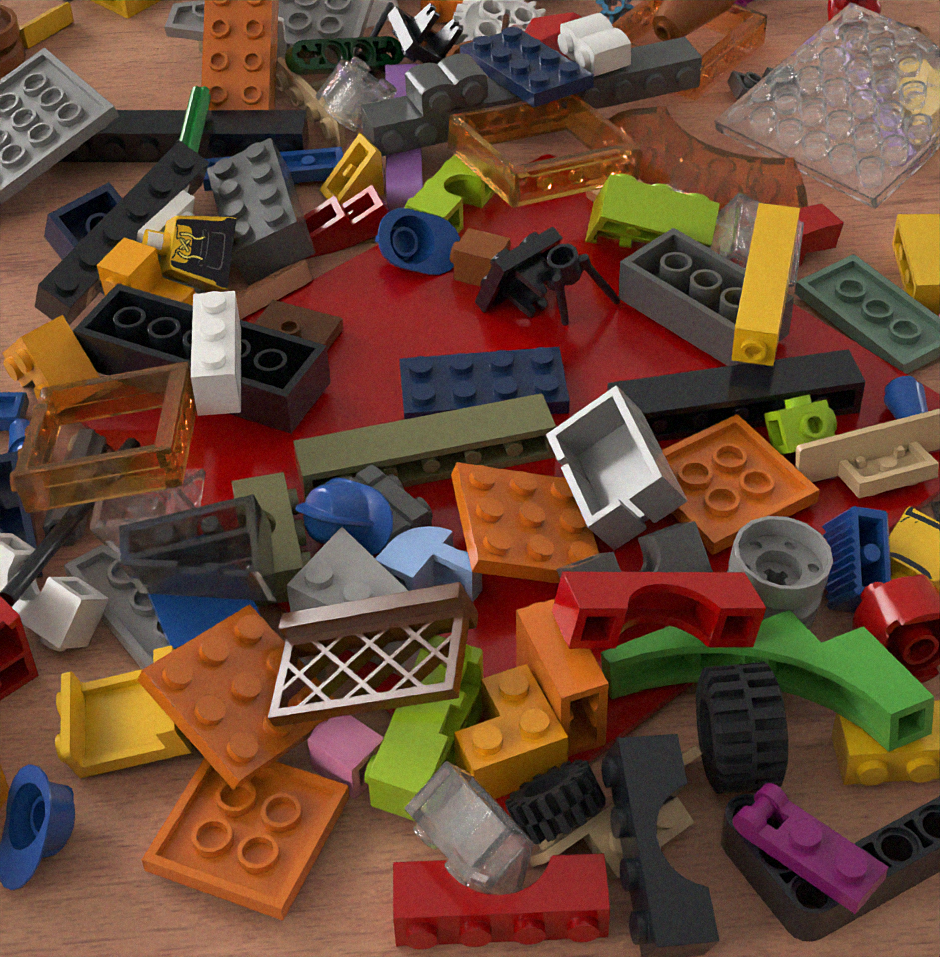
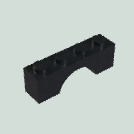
M678 734L617 738L602 759L601 773L604 786L611 788L614 807L611 809L610 824L614 838L620 839L623 858L620 861L619 872L623 889L630 891L633 911L629 916V931L632 942L635 945H639L641 957H691L704 955L720 942L709 887L692 882L680 875L666 860L657 838V818L661 807L673 801L688 784Z

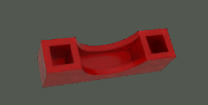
M562 572L552 613L569 649L616 648L620 634L624 630L634 625L646 623L663 624L681 629L699 639L708 648L753 647L766 611V606L745 572Z
M605 853L552 855L546 870L537 881L521 891L504 895L485 894L467 887L453 874L446 860L393 862V923L396 947L409 946L413 949L423 950L432 948L435 945L463 944L468 947H481L490 942L513 941L523 945H533L543 940L570 939L574 942L584 943L593 941L596 938L609 937L610 901Z

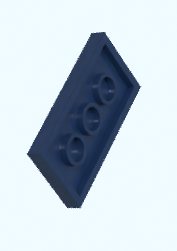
M507 27L501 33L492 36H479L474 38L472 42L460 45V54H469L489 78L533 107L594 88V74L518 27Z
M560 347L399 358L404 420L541 393L551 414L569 413L570 400Z

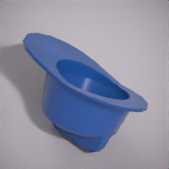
M397 208L389 211L381 220L378 235L375 239V242L379 243L382 256L388 263L399 268L428 275H440L454 267V264L450 262V252L453 244L456 241H460L457 230L449 221L436 215L407 208Z
M333 478L326 482V484L318 486L309 493L305 503L298 504L295 508V511L303 514L304 527L308 535L316 542L326 544L343 527L372 556L383 550L388 544L393 531L392 511L389 502L383 494L371 486L346 478Z
M29 764L21 768L13 778L8 792L6 820L0 842V881L3 887L13 891L22 888L33 877L41 858L53 856L65 846L74 828L75 804L72 788L67 785L49 782L46 773L36 765Z

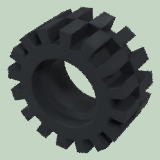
M579 759L573 763L571 761L564 762L559 768L556 766L551 767L543 775L537 774L532 777L533 781L524 782L519 786L520 790L513 791L509 795L510 798L505 801V806L523 841L526 844L533 842L535 845L541 844L545 839L547 842L554 840L560 833L566 835L572 832L571 828L576 825L581 827L588 822L586 818L595 817L599 813L598 809L605 806L607 799L588 762Z

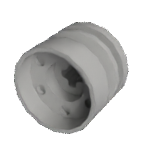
M766 516L751 520L739 529L727 572H745L766 606L763 619L790 609L808 629H811L833 564L831 547L821 533L804 522L781 516Z

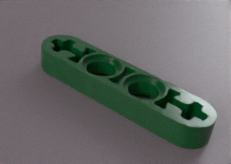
M390 36L310 39L297 41L288 48L285 53V62L287 67L298 75L385 70V65L399 64L403 60L404 54L401 51V43L396 38ZM354 47H359L363 50L366 56L365 62H360L355 58L353 54ZM325 48H329L336 53L337 64H332L326 59ZM385 49L386 52L391 53L392 57L390 58L389 54H380L376 57V53ZM297 53H300L302 57H310L314 54V58L304 62L302 58H298Z

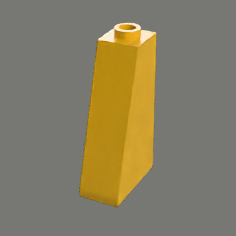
M764 203L758 204L735 324L732 361L774 366L792 271L800 208Z

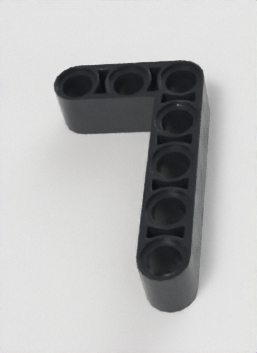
M742 794L735 796L728 802L725 808L721 835V845L725 853L784 928L794 938L802 941L813 942L820 940L940 872V796L854 843L889 867L886 879L856 914L738 833L732 819L742 807L754 804V795ZM771 817L766 821L767 824L776 830L781 826L780 823ZM771 865H779L784 867V869L775 868ZM802 904H810L818 909H809Z

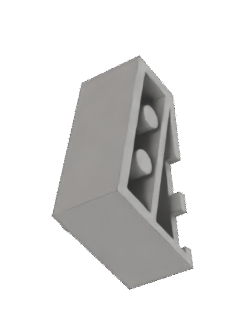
M343 527L330 538L287 584L291 612L408 591ZM407 640L388 643L382 650L390 656ZM361 648L350 649L349 651L356 654ZM420 649L401 665L408 672L412 671ZM376 655L370 660L377 665L383 663Z

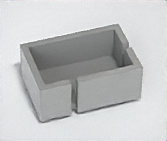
M617 385L546 434L558 462L562 465V472L587 527L614 551L646 530L645 521L650 519L653 523H656L688 501L642 411Z

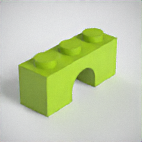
M460 148L432 178L426 181L419 192L407 201L405 208L439 216L449 221L459 233L464 228L463 204L482 208L499 190V159Z

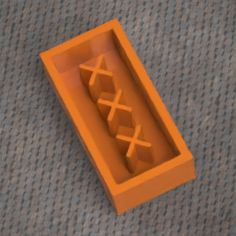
M205 0L201 87L206 86L210 90L211 99L208 110H275L279 0Z

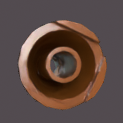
M663 0L652 21L655 35L662 41L685 37L728 11L736 0Z

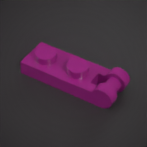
M765 783L754 795V804L742 807L732 819L735 829L744 838L854 914L860 910L886 879L888 866L789 801L785 792L773 783ZM770 817L781 824L778 830L767 824L766 821Z

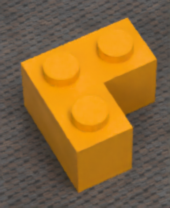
M124 237L97 264L105 296L118 283L193 306V294H196L195 289L163 278L157 251L154 247Z
M63 315L21 336L2 353L5 357L3 364L9 376L14 381L19 380L22 387L34 382L36 398L45 409L49 408L53 415L105 386Z
M527 664L481 679L482 716L485 721L454 732L456 769L474 806L520 790V785L524 782L533 781L532 777L537 774L543 775L548 772L549 768L554 766L559 768L564 762H567L568 736Z

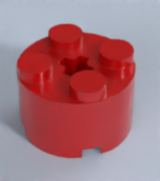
M919 574L896 578L886 583L874 582L866 586L860 595L862 602L853 616L852 630L864 626L920 683L931 680L940 673L936 667L940 665V592L928 576Z

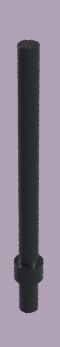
M127 438L115 453L107 455L99 465V473L0 591V596L11 607L19 600L112 483H118L128 472L129 462L141 448L138 440Z

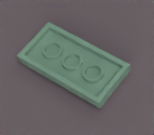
M855 254L796 281L794 294L862 347L904 373L908 374L940 357V317Z

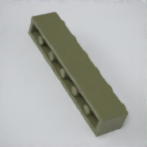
M541 393L295 440L293 443L297 473L306 501L309 493L318 486L326 484V482L333 478H355L358 472L371 464L376 466L385 475H395L404 488L452 478L451 474L457 462L500 469L555 458L556 456L546 434L555 429L556 425Z

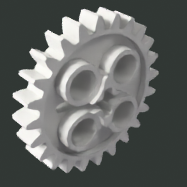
M463 0L462 4H457L456 12L453 15V19L457 20L459 27L463 29L455 45L473 40L479 36H492L501 33L504 14L509 15L507 27H518L525 31L532 18L543 17L546 10H536V1L526 3L524 2L525 0Z

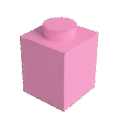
M351 715L334 717L328 721H323L315 727L310 738L307 739L311 769L322 777L349 785L350 797L356 799L369 787V784H366L364 781L365 771L371 757L374 754L377 755L384 737Z

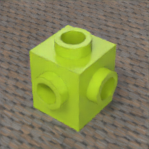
M810 394L784 400L785 409L764 413L770 443L780 454L796 452V447L800 444L835 436L834 432L837 429L835 414L828 407L827 400L811 402Z

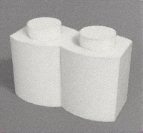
M595 13L560 24L561 34L558 36V45L561 52L571 60L576 61L579 66L594 74V76L631 65V42L629 38L619 28H613L610 21L603 14Z

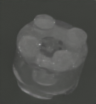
M355 56L351 61L340 60L316 93L317 100H320L322 97L325 99L326 103L323 108L326 112L353 132L358 127L363 129L361 105L395 98L394 96L398 92L387 80L381 78L379 81L370 74V67Z

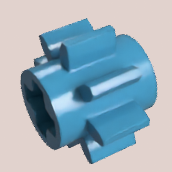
M596 0L597 5L603 8L599 13L607 18L609 17L613 27L616 26L617 22L621 21L628 24L627 18L630 12L635 13L637 11L633 5L629 4L632 0ZM618 1H620L622 4L621 7L617 6L615 10L612 11L611 6H616Z

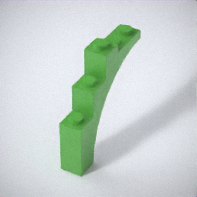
M789 609L762 620L753 647L708 648L693 635L681 629L668 626L618 645L616 648L601 652L602 672L609 683L608 695L611 699L649 688L681 683H698L701 671L705 667L765 662L773 671L781 692L800 696L833 710L864 729L888 752L932 734L934 696L864 626L821 643Z

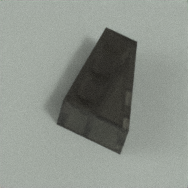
M254 494L119 526L120 565L140 593L277 602L271 526Z

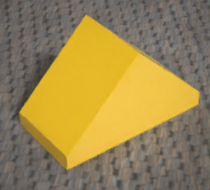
M358 134L319 189L327 199L335 195L340 203L343 204L370 185L374 186L380 196L384 195L382 155L365 135Z

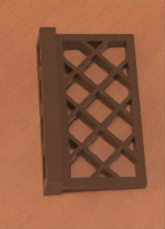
M461 582L282 613L278 629L286 638L268 719L276 727L459 698L468 629L477 628L478 611ZM452 632L437 648H434L427 642L434 635ZM407 640L390 656L382 650L388 643ZM361 648L346 663L337 658L345 650ZM422 648L429 655L412 671L408 672L401 665ZM317 655L302 670L299 671L296 668L298 657ZM376 655L383 663L362 680L355 673ZM330 663L338 668L319 687L311 682ZM440 664L446 668L445 682L429 685L421 683ZM394 671L403 678L389 691L377 693L374 690ZM348 679L357 685L344 698L335 700L329 698ZM304 686L312 692L299 705L288 707L289 700Z

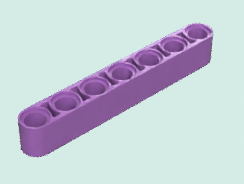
M419 64L385 65L386 100L406 96L405 72ZM422 148L386 155L387 206L392 211L397 208H405L407 201L414 197L423 187Z

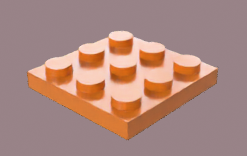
M738 414L662 450L688 500L671 512V514L680 523L695 521L703 545L712 555L732 546L739 529L751 520L766 516L789 517L818 502L820 489Z
M456 463L451 477L472 572L559 583L558 568L599 553L593 532L587 527L566 478L492 468L484 465Z
M250 604L142 669L137 679L233 791L307 740L319 723L330 719L276 727L268 719L285 642ZM298 658L296 668L300 671L306 665ZM316 676L311 680L317 687L322 684ZM304 686L289 700L288 707L299 705L312 692ZM333 695L329 696L331 700H335Z
M204 757L141 859L144 871L284 921L350 798L349 785L275 761L233 791Z

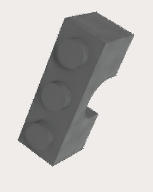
M695 521L676 523L638 538L643 553V565L640 572H713ZM614 552L597 553L557 569L560 578L562 572H622Z

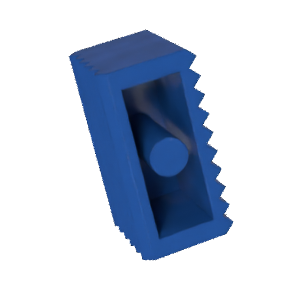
M853 506L822 526L826 531L822 536L831 547L833 564L827 580L828 584L825 586L828 591L825 597L829 601L825 605L829 610L855 613L862 602L860 595L866 586L874 582L886 583L892 580L888 513L882 510Z

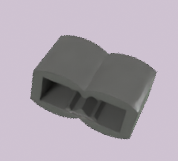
M454 54L444 58L438 64L423 63L405 72L406 95L424 117L440 116L455 107L474 106L488 97L487 75L469 54Z

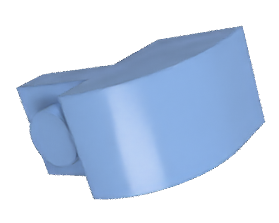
M426 526L407 530L390 541L375 558L408 591L433 587L434 585L461 582L472 602L482 592V573L472 572L467 551L458 550L453 547V531L449 529Z

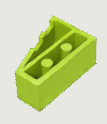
M610 174L593 202L585 242L597 243L598 237L620 239V247L631 248L632 241L650 243L670 229L675 228L710 248L712 246L720 203L710 201L703 194L690 193L687 195L673 191L670 186L657 183L650 185L638 182L631 175Z
M434 635L427 642L434 648H437L447 638ZM466 644L459 698L395 709L377 755L374 754L371 757L365 771L364 781L366 784H369L372 807L427 825L456 768L454 732L478 724L482 716L481 679L484 678L483 649ZM422 648L412 670L429 655ZM440 664L421 683L429 685L445 682L446 668Z

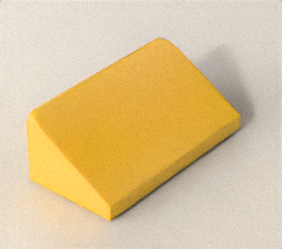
M66 2L51 8L19 27V37L23 41L24 47L30 49L72 24L74 19L71 4Z

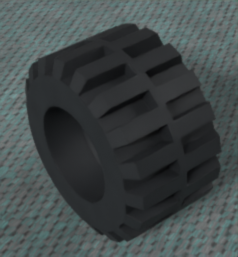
M765 662L703 668L696 689V720L699 747L702 752V763L712 788L717 794L756 791L765 783H773L781 787L788 765V730L782 693L770 666Z

